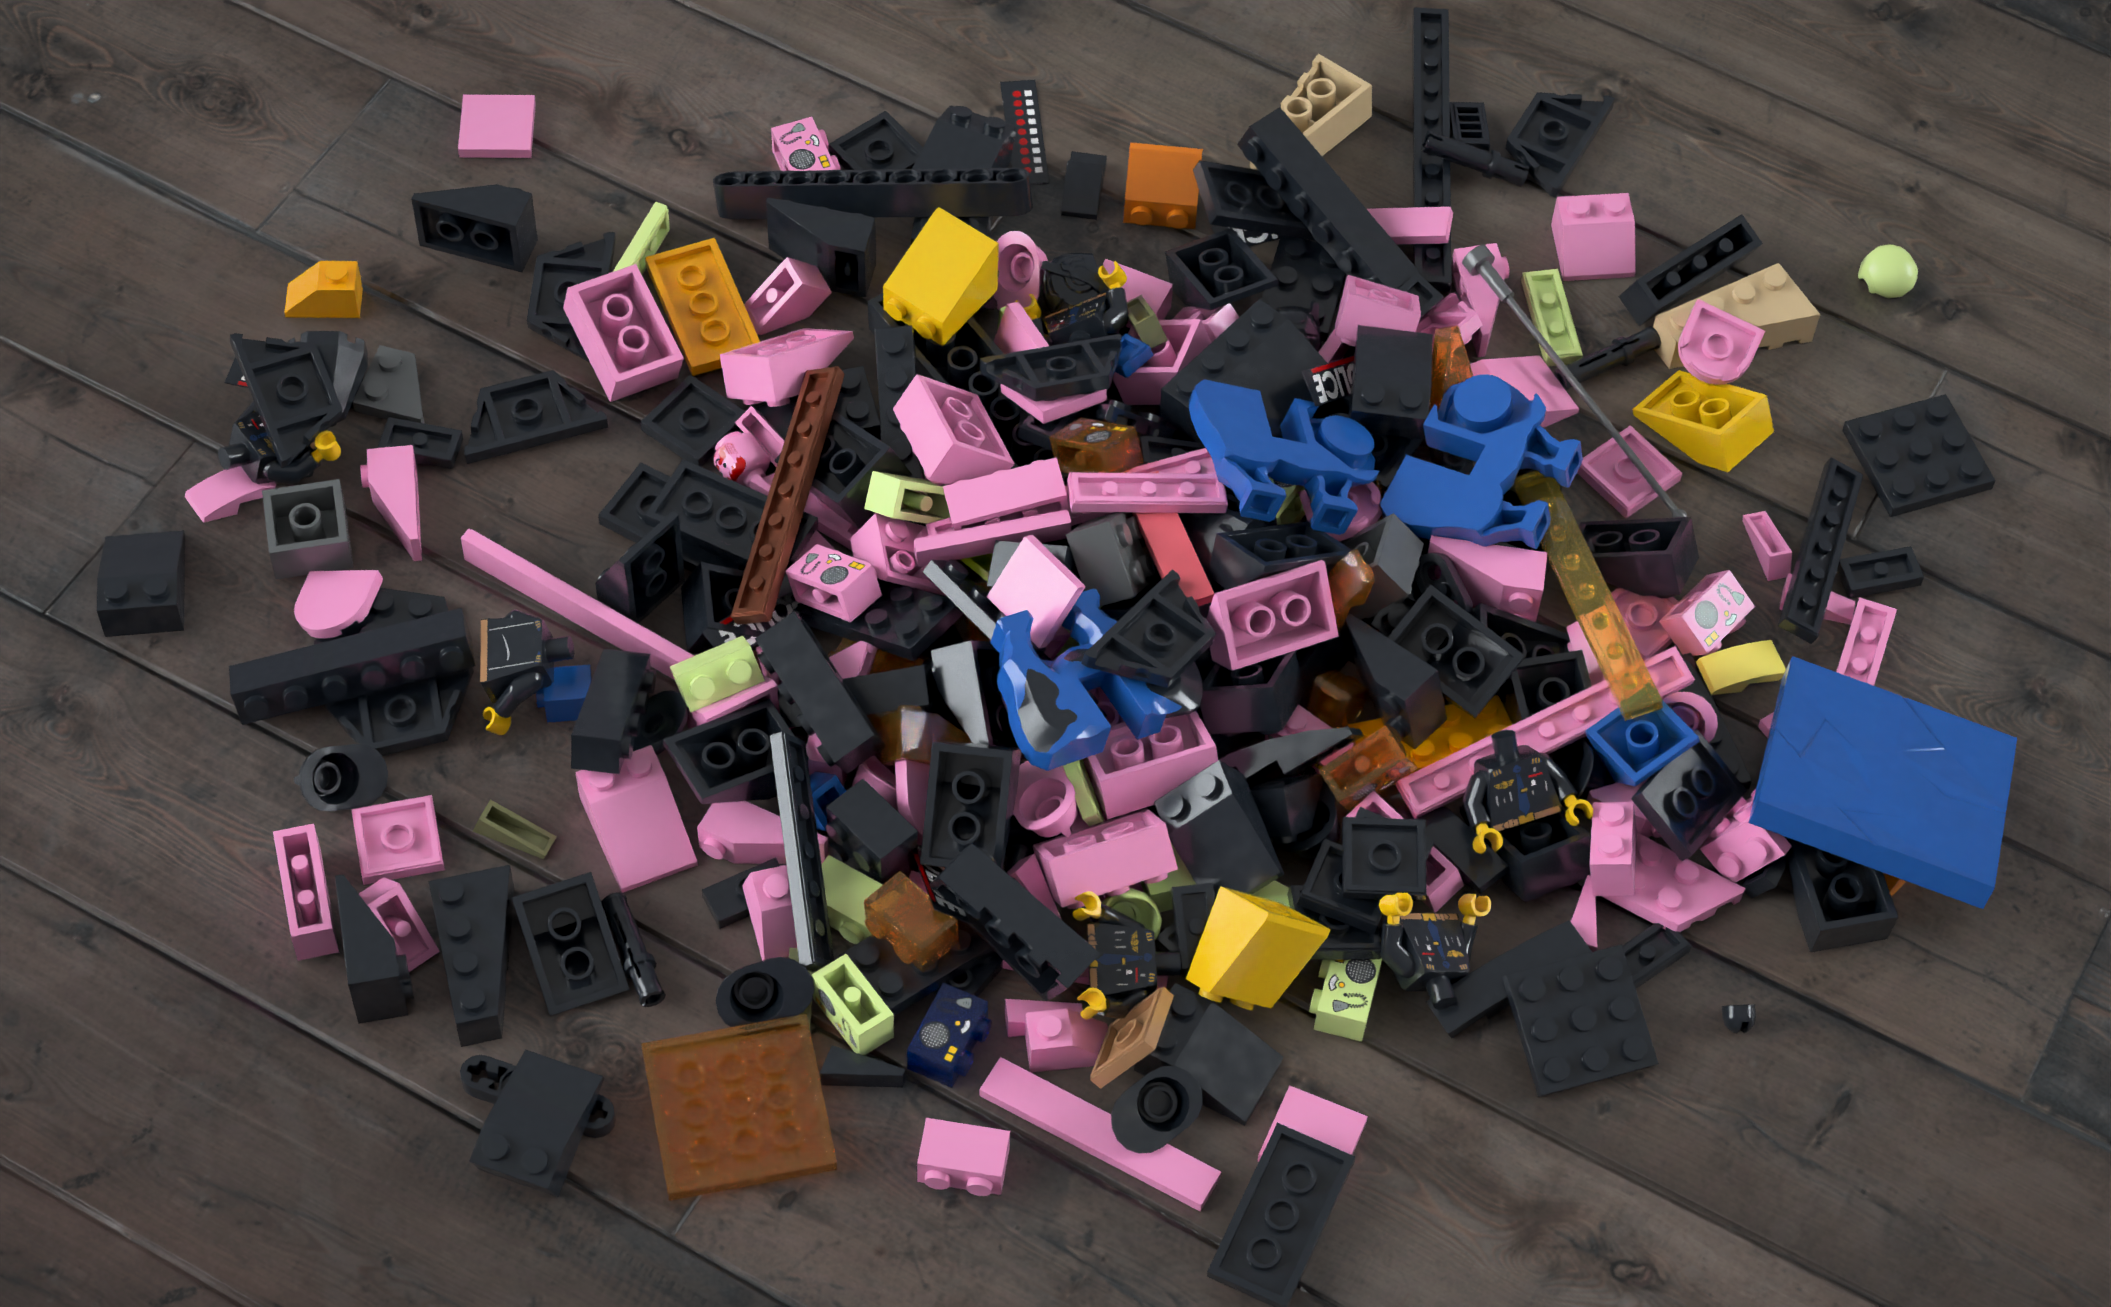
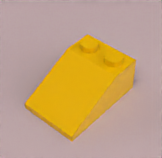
M1678 370L1632 409L1635 417L1697 463L1725 472H1729L1774 433L1767 395L1730 384H1709L1697 379L1691 373Z

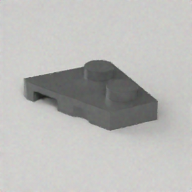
M379 345L352 402L354 412L387 420L388 417L424 423L415 354Z

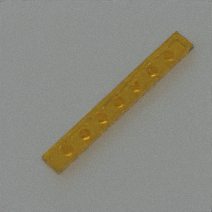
M1538 471L1516 477L1514 488L1523 506L1538 500L1548 503L1551 521L1541 540V545L1544 551L1547 552L1550 564L1624 720L1627 721L1662 709V698L1556 479L1545 477Z

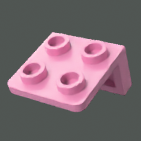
M1756 789L1751 793L1752 797L1745 800L1742 796L1700 848L1717 871L1724 878L1734 883L1784 856L1792 847L1784 836L1748 823Z

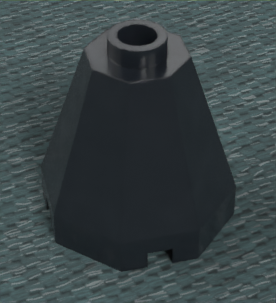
M306 331L301 334L300 342L316 344L343 409L342 416L330 426L333 427L338 422L346 419L368 367V351L363 339L356 337L354 344L347 341L348 334L341 331ZM295 337L288 340V343L296 342Z

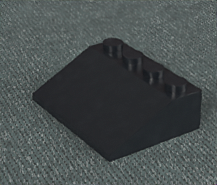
M1259 299L1161 388L1160 417L1167 419V422L1195 442L1202 443L1191 420L1189 399L1195 385L1205 379L1260 391L1272 437L1283 439L1280 425L1294 399L1313 402L1301 371L1326 364L1327 362L1287 317ZM1325 404L1318 406V408H1317L1315 414H1316Z

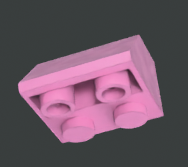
M875 513L850 538L853 557L873 564L877 572V578L946 596L923 573L926 566L917 567L914 540L915 538L929 536L926 526Z

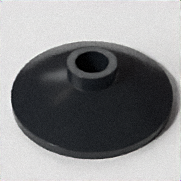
M672 690L663 691L649 698L646 715H641L639 736L634 737L633 751L652 745L655 754L658 755L666 750L663 745V739L682 732L688 718L689 709L679 692Z

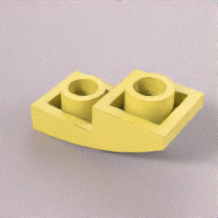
M1772 640L1752 642L1723 649L1703 656L1696 661L1711 695L1742 692L1750 683L1779 681L1786 670Z

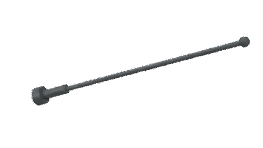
M1480 245L1472 249L1462 261L1468 272L1472 276L1480 274L1501 302L1508 303L1672 512V518L1687 517V513L1677 508L1513 299L1514 293L1492 266L1495 257L1487 246Z

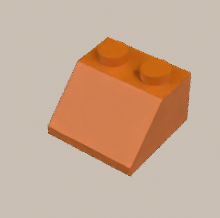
M1130 142L1123 223L1165 226L1176 229H1195L1199 188L1193 169L1199 160L1202 161L1203 149Z

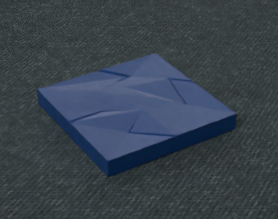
M1792 656L1781 680L1748 823L1984 909L1996 883L2017 738Z

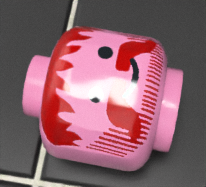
M735 431L724 436L715 446L716 452L713 462L723 477L750 488V480L754 476L760 474L762 478L766 477L765 472L769 467L770 458L752 434Z

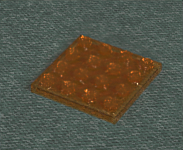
M807 1014L641 1043L669 1201L837 1170V1160Z

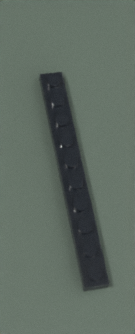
M1414 7L1412 16L1413 207H1450V161L1421 152L1422 142L1428 130L1450 138L1449 9ZM1451 230L1448 243L1413 244L1414 266L1419 270V274L1437 291L1450 292Z

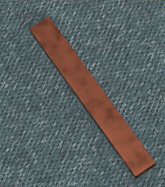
M839 366L807 370L731 614V618L737 625L771 621L845 374Z

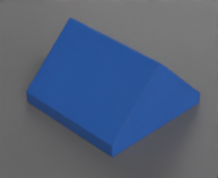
M1649 686L1585 730L1587 738L1613 780L1635 787L1700 742L1699 736Z

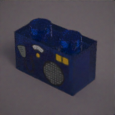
M943 983L907 1049V1069L953 1088L959 1075L965 1077L970 1070L974 1059L972 1050L977 1041L983 1043L990 1031L992 1020L988 1018V1001Z

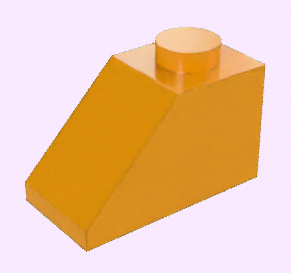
M319 261L288 283L285 317L360 318L363 287L358 261Z

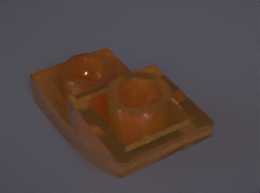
M1358 549L1350 551L1327 575L1338 631L1341 630L1350 608L1365 604L1375 582L1371 567L1364 562Z

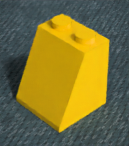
M938 207L884 284V310L893 319L901 320L909 326L912 325L922 337L932 339L943 346L997 291L999 243Z
M1220 886L1186 980L1200 987L1199 995L1212 1001L1221 1003L1223 997L1230 998V1003L1247 1010H1253L1254 1005L1271 1009L1326 940L1330 929L1283 903Z

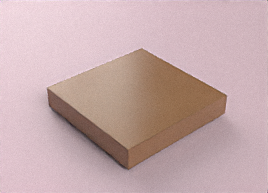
M1165 987L1157 989L1134 1006L1125 1018L1116 1019L1109 1025L1090 1075V1080L1100 1089L1155 1050L1174 997Z

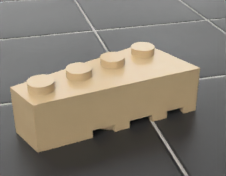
M1318 53L1312 61L1310 71L1308 73L1304 72L1297 81L1298 87L1292 95H1287L1281 102V109L1319 154L1323 156L1372 117V85ZM1250 162V168L1257 169L1254 166V164Z
M1777 263L1657 315L1653 328L1659 334L1661 345H1659L1660 348L1654 350L1669 369L1684 366L1679 356L1678 342L1697 299L1764 330L1765 333L1759 347L1767 346L1768 350L1781 348L1783 343L1798 340L1799 344L1812 342L1820 313L1783 267Z

